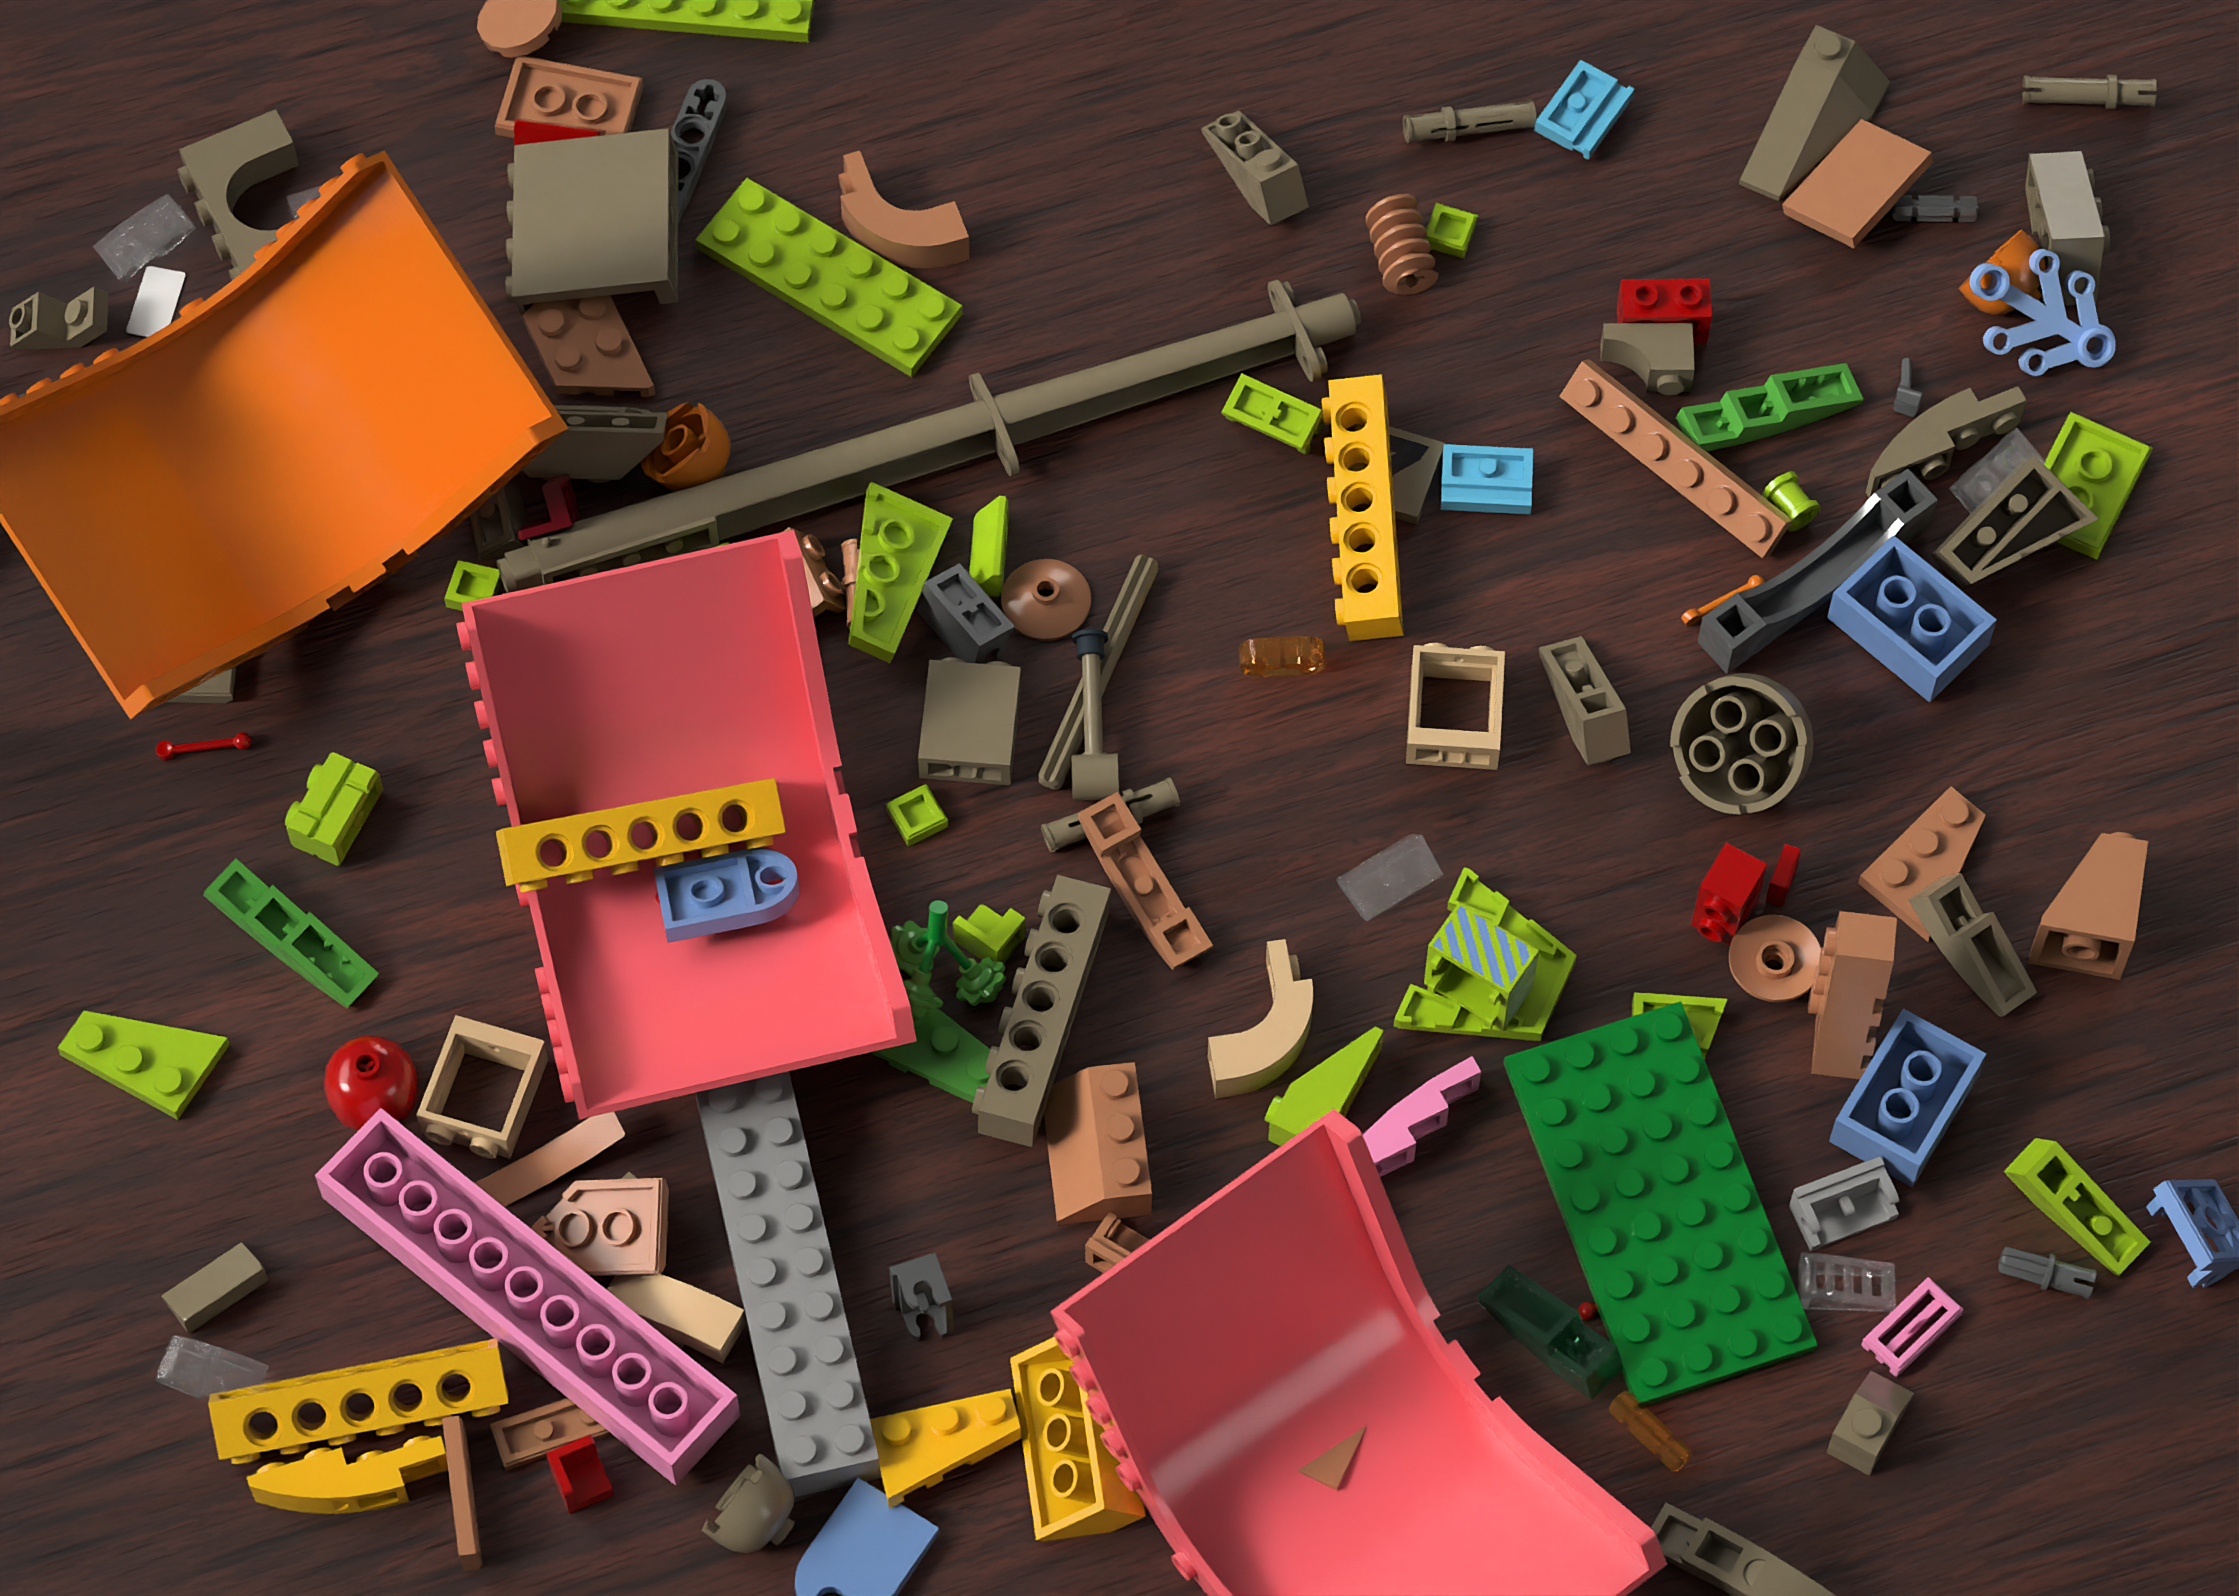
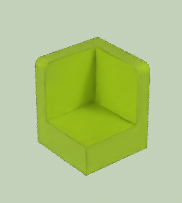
M979 905L968 920L958 916L952 923L953 941L981 960L990 957L993 962H1002L1004 964L1026 938L1025 917L1012 908L1001 917L987 906Z

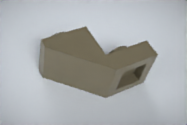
M92 287L69 303L41 292L35 293L12 308L9 318V326L11 327L10 347L17 350L81 348L107 331L108 292Z

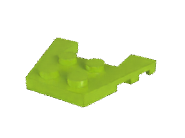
M1464 867L1448 901L1447 910L1453 911L1460 902L1538 949L1539 955L1533 989L1504 1031H1501L1495 1026L1492 1029L1485 1026V1020L1452 1000L1436 993L1432 994L1426 989L1410 983L1394 1018L1393 1026L1407 1030L1541 1041L1576 963L1577 955L1534 920L1530 919L1528 921L1509 905L1508 899L1498 891L1492 892L1478 880L1479 876Z

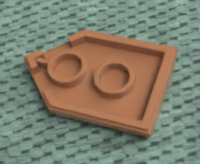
M666 1179L574 1181L562 1194L563 1198L546 1216L542 1215L531 1227L535 1233L589 1276L662 1274L666 1266L669 1199Z

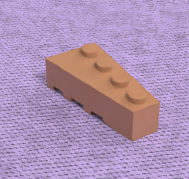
M1839 911L1835 928L1827 927L1824 947H1821L1819 966H1816L1814 985H1811L1808 1002V1013L1816 1014L1811 1074L1860 1079L1870 1064V1056H1873L1875 1048L1876 1029L1880 1026L1883 1001L1886 998L1894 962L1897 918Z

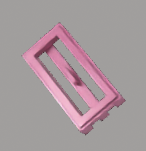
M1928 1277L1863 1339L1861 1346L1867 1351L1871 1349L1876 1354L1875 1358L1882 1365L1886 1363L1890 1367V1372L1897 1378L1962 1315L1964 1309ZM1928 1294H1931L1935 1299L1884 1346L1880 1340ZM1944 1306L1948 1311L1897 1358L1894 1353Z

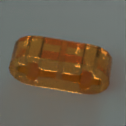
M1316 637L1254 638L1244 641L1238 648L1240 671L1249 676L1310 675L1322 671L1326 666L1324 641Z

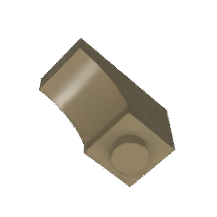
M1603 323L1600 342L1601 361L1618 363L1636 372L1645 382L1646 392H1659L1663 395L1691 392L1695 371L1692 323Z

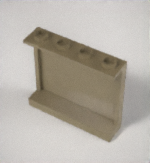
M669 128L514 145V163L508 164V180L511 189H513V200L507 202V216L510 226L513 227V238H508L506 241L507 258L510 265H512V276L506 277L505 286L508 301L515 303L522 319L523 314L529 309L530 303L652 290L655 291L660 304L678 302V149Z

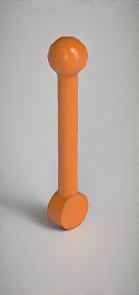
M1754 575L1748 580L1747 584L1699 609L1693 608L1682 615L1681 619L1687 627L1692 626L1701 617L1707 615L1737 592L1765 583V580L1759 575Z

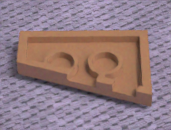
M1950 786L1860 875L1858 884L1928 942L1931 936L1923 926L1908 899L1942 876L1960 873L1986 815Z

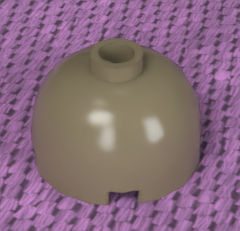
M762 1454L756 1456L757 1470L748 1464L721 1497L715 1508L719 1511L722 1510V1513L715 1520V1523L707 1519L702 1528L703 1533L731 1551L741 1553L759 1551L770 1541L778 1546L788 1535L795 1523L788 1517L795 1502L794 1489L791 1483L784 1478L780 1468Z

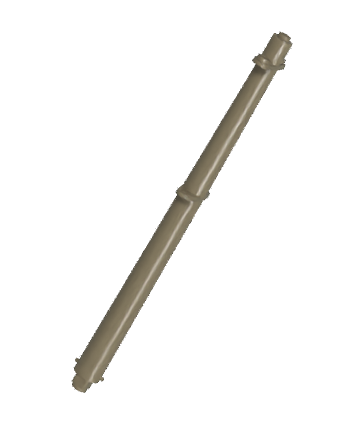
M1279 280L1268 282V293L1275 311L1274 314L993 397L980 373L969 375V383L975 400L973 403L575 522L572 526L527 538L528 546L504 553L505 558L497 560L499 573L506 593L714 548L720 545V540L866 494L870 482L887 487L993 452H997L1009 476L1017 475L1020 473V469L1013 448L1014 445L1291 354L1296 355L1310 382L1320 380L1321 374L1328 372V365L1322 349L1318 346L1355 335L1356 325L1361 324L1359 308L1355 300H1348L1344 293L1295 307V297L1289 282L1281 283Z

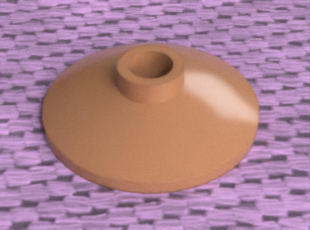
M1038 559L1021 565L1010 574L1001 593V607L1003 614L1015 626L1014 630L1022 636L1037 641H1056L1070 636L1084 624L1091 609V592L1084 576L1073 566L1059 560ZM1049 589L1054 591L1051 596L1044 597L1038 591Z
M1764 915L1748 921L1736 932L1729 949V966L1736 982L1750 995L1769 1002L1790 1001L1804 995L1811 989V985H1814L1816 966H1819L1821 947L1815 935L1801 922L1783 915ZM1769 960H1775L1781 964L1782 968L1780 970H1773L1768 968L1765 963Z

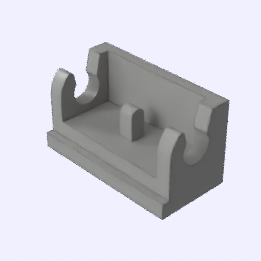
M1881 1156L1794 1189L1789 1208L1811 1252L1898 1218L1899 1214L1894 1204L1899 1202L1898 1194L1884 1167L1885 1164Z

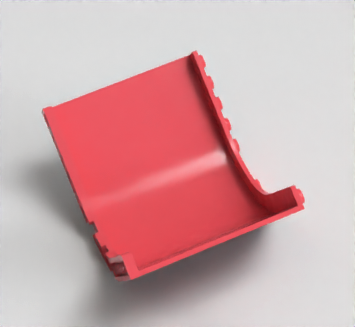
M794 530L461 603L465 621L456 623L462 651L472 649L474 661L465 663L471 690L481 689L483 698L481 701L474 702L480 729L489 728L492 738L483 741L489 768L498 766L500 778L491 779L497 807L507 805L512 827L775 778L786 832L773 836L774 845L760 848L771 849L784 854L794 863L797 870L800 887L799 896L791 909L779 918L759 925L670 943L667 942L661 906L655 898L658 892L653 869L657 867L655 858L638 861V871L612 875L610 867L592 870L594 879L566 884L564 875L548 878V888L521 893L519 884L515 885L520 907L530 905L543 967L535 969L565 1103L575 1101L579 1120L917 1042L909 999L873 891L864 856L861 857L857 842L858 833L849 794H846L841 771L834 772L833 770L834 767L842 766L830 709L802 553ZM727 807L722 813V823L727 830L737 832L742 825V816L737 809ZM682 815L677 822V832L683 839L692 841L697 834V824L693 818ZM636 824L631 833L632 841L638 848L647 849L652 843L651 830L643 824ZM597 832L590 833L586 839L587 851L596 858H602L607 851L606 839ZM545 841L541 846L540 856L545 864L556 867L561 861L562 851L555 842ZM745 841L728 844L729 852L747 849ZM701 850L683 853L684 862L702 858ZM776 879L769 881L766 884L776 885L783 882L784 880Z
M1335 1109L1328 1112L1050 1311L1059 1330L1054 1334L1055 1340L1062 1351L1073 1360L1075 1365L1070 1367V1372L1077 1384L1090 1397L1085 1401V1405L1092 1417L1104 1427L1105 1432L1100 1435L1104 1445L1121 1463L1116 1467L1118 1476L1130 1491L1136 1490L1154 1522L1176 1554L1171 1559L1177 1570L1188 1581L1194 1578L1208 1596H1626L1667 1565L1654 1531L1530 1428L1500 1396L1491 1401L1475 1382V1379L1481 1373L1457 1340H1452L1447 1344L1434 1323V1320L1440 1316V1313L1421 1280L1363 1134ZM1367 1425L1337 1491L1298 1471Z

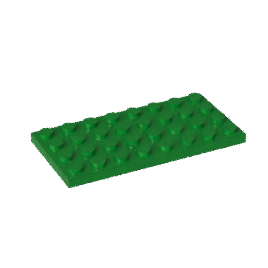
M1681 1001L1504 1058L1503 1064L1636 1409L1816 1350L1817 1342Z

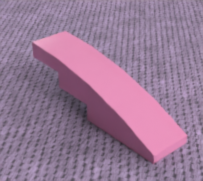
M1473 1056L1427 1081L1394 1105L1363 1134L1380 1177L1413 1162L1416 1149L1415 1140L1446 1126L1449 1110L1448 1104L1479 1090L1481 1070Z

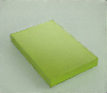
M2070 412L2044 465L2098 520L2056 540V542L2098 560L2151 455L2153 447Z

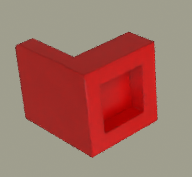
M587 1435L546 1453L552 1476L569 1514L614 1496L613 1488L598 1456L592 1435Z

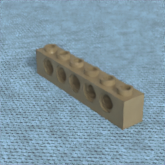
M1057 875L1052 892L1048 890L1043 891L1037 915L1043 918L1039 930L1032 928L1028 935L1025 956H1029L1026 969L1018 967L1011 992L1012 995H1016L1013 1008L1005 1006L998 1030V1033L1002 1034L1003 1038L1000 1047L992 1046L985 1067V1073L990 1074L986 1087L978 1086L974 1097L972 1113L978 1114V1133L1033 1147L1110 912L1111 888ZM1062 928H1070L1074 930V932L1062 933L1058 930ZM1058 967L1062 970L1059 972H1049L1045 968ZM1046 1006L1049 1010L1040 1012L1033 1010L1032 1007ZM1022 1045H1032L1037 1049L1032 1051H1024L1019 1049L1018 1047ZM1011 1084H1016L1022 1086L1023 1089L1019 1091H1011L1006 1089L1005 1087Z

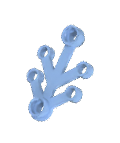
M2039 249L2031 255L2029 260L2032 272L2039 275L2044 304L2009 284L2008 273L2000 266L1992 263H1983L1973 270L1970 276V287L1976 296L1988 301L2000 299L2035 320L2010 329L2000 326L1989 328L1984 334L1983 343L1990 352L2004 355L2012 347L2055 334L2070 341V343L2047 351L2034 347L2025 349L2019 356V366L2022 371L2032 376H2040L2048 368L2074 360L2087 367H2099L2107 363L2114 355L2116 348L2114 334L2108 327L2098 322L2093 297L2095 281L2086 272L2075 270L2069 273L2065 279L2064 287L2066 292L2076 297L2080 326L2067 319L2057 272L2060 267V260L2054 252ZM2044 256H2049V267L2041 271L2039 268L2040 260ZM1990 273L1992 276L1991 284L1986 288H1982L1980 284L1982 276ZM2083 277L2085 279V287L2080 292H2076L2074 284L2078 278ZM1999 333H2003V344L1995 348L1993 345L1994 337ZM2096 337L2097 347L2093 351L2088 352L2086 346L2089 339ZM2038 354L2040 359L2038 366L2030 369L2028 365L2029 359L2033 355Z

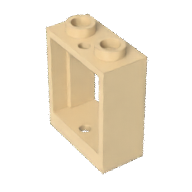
M1428 643L1424 646L1414 645L1411 667L1406 764L1497 770L1501 741L1505 651H1494L1487 646H1474L1470 649L1449 648L1441 643ZM1423 677L1490 681L1488 732L1420 728Z
M455 1015L417 1112L421 1133L425 1134V1137L430 1141L440 1145L448 1146L454 1142L469 1147L473 1153L485 1158L493 1159L498 1155L511 1159L548 1062L545 1041ZM464 1054L524 1070L501 1132L441 1115Z

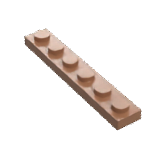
M1588 359L1580 363L1559 397L1761 558L1770 556L1793 520L1593 361Z

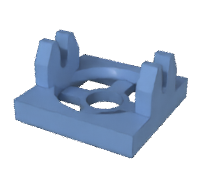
M2165 1180L2153 1189L2156 1197L2146 1207L2152 1217L2160 1213L2162 1216L2168 1215L2195 1262L2197 1268L2187 1277L2192 1288H2196L2201 1284L2203 1287H2207L2219 1281L2233 1270L2239 1269V1220L2216 1180ZM2190 1201L2195 1208L2194 1215H2192L2186 1205ZM2205 1214L2213 1220L2217 1229L2210 1224ZM2202 1231L2213 1239L2220 1252L2212 1250Z

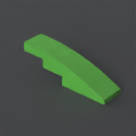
M1843 363L1771 375L1763 386L1726 391L1720 402L1683 407L1677 414L1676 420L1682 433L1707 452L1777 435L1819 421L1860 405L1864 399L1847 364Z
M237 858L203 893L204 897L273 955L346 1009L379 975L373 967L310 911L305 914L274 885L269 888Z

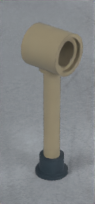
M1098 629L1080 630L1072 635V642L1077 645V658L1082 661L1085 752L1081 755H1071L1073 801L1103 800L1116 792L1119 793L1118 754L1103 752L1100 660L1105 657L1104 644L1108 642L1109 636L1107 632Z

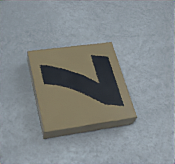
M1358 424L1355 431L1361 430L1365 425ZM1389 426L1395 518L1417 525L1442 459L1445 443ZM1356 463L1348 470L1358 472L1364 470L1368 465ZM1359 504L1356 507L1367 510L1371 505Z

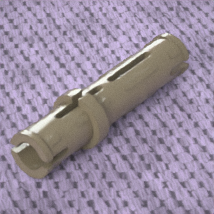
M2107 75L2106 79L2024 76L2023 87L2041 88V91L2022 92L2023 104H2105L2106 109H2115L2116 105L2154 107L2156 95L2138 94V91H2156L2157 86L2156 79H2117V75Z
M1533 100L1453 110L1451 106L1442 107L1441 112L1404 115V137L1407 143L1444 138L1445 142L1455 141L1456 136L1529 127L1535 128L1536 110Z
M1170 777L1134 792L1130 788L1121 791L1123 801L1138 824L1143 823V817L1180 805L1177 790ZM1078 813L1041 825L1044 840L1051 853L1057 849L1087 839L1077 816Z

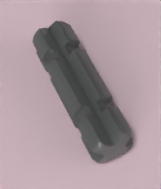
M1903 195L1892 207V217L1896 221H1911V217H1916L1917 221L1952 222L1953 218H1958V222H1974L1977 220L1979 213V203L1975 196H1959V200H1954V196L1918 195V199H1912V195Z

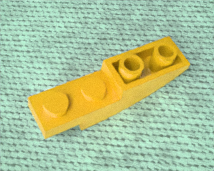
M420 1436L404 1443L403 1448L387 1453L379 1450L371 1451L359 1456L355 1463L348 1465L342 1448L335 1450L319 1448L307 1453L303 1460L287 1465L282 1462L265 1465L257 1471V1474L248 1476L247 1479L255 1501L265 1505L303 1513H357L409 1502L404 1484L447 1471L448 1463L441 1436L432 1439L430 1436Z

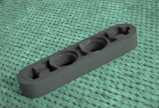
M702 79L692 84L671 131L678 149V164H683L690 169L688 176L678 179V224L683 219L727 112L728 105L725 88L720 82L713 79ZM708 96H713L715 101L708 103L705 109V117L701 116L700 101H705ZM689 129H698L705 134L703 140L695 144L686 143L681 139L682 134Z

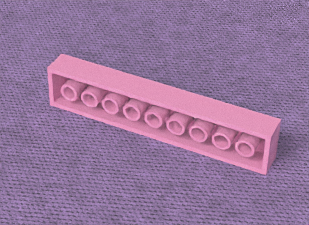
M382 1108L315 1175L324 1200L495 1339L498 1338L502 1345L675 1486L741 1416L737 1394Z

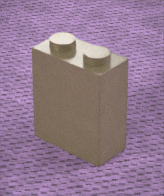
M952 657L944 658L941 661L929 660L918 754L919 778L1011 786L1021 694V667H1014L1001 661H992L987 664L966 663L962 659Z

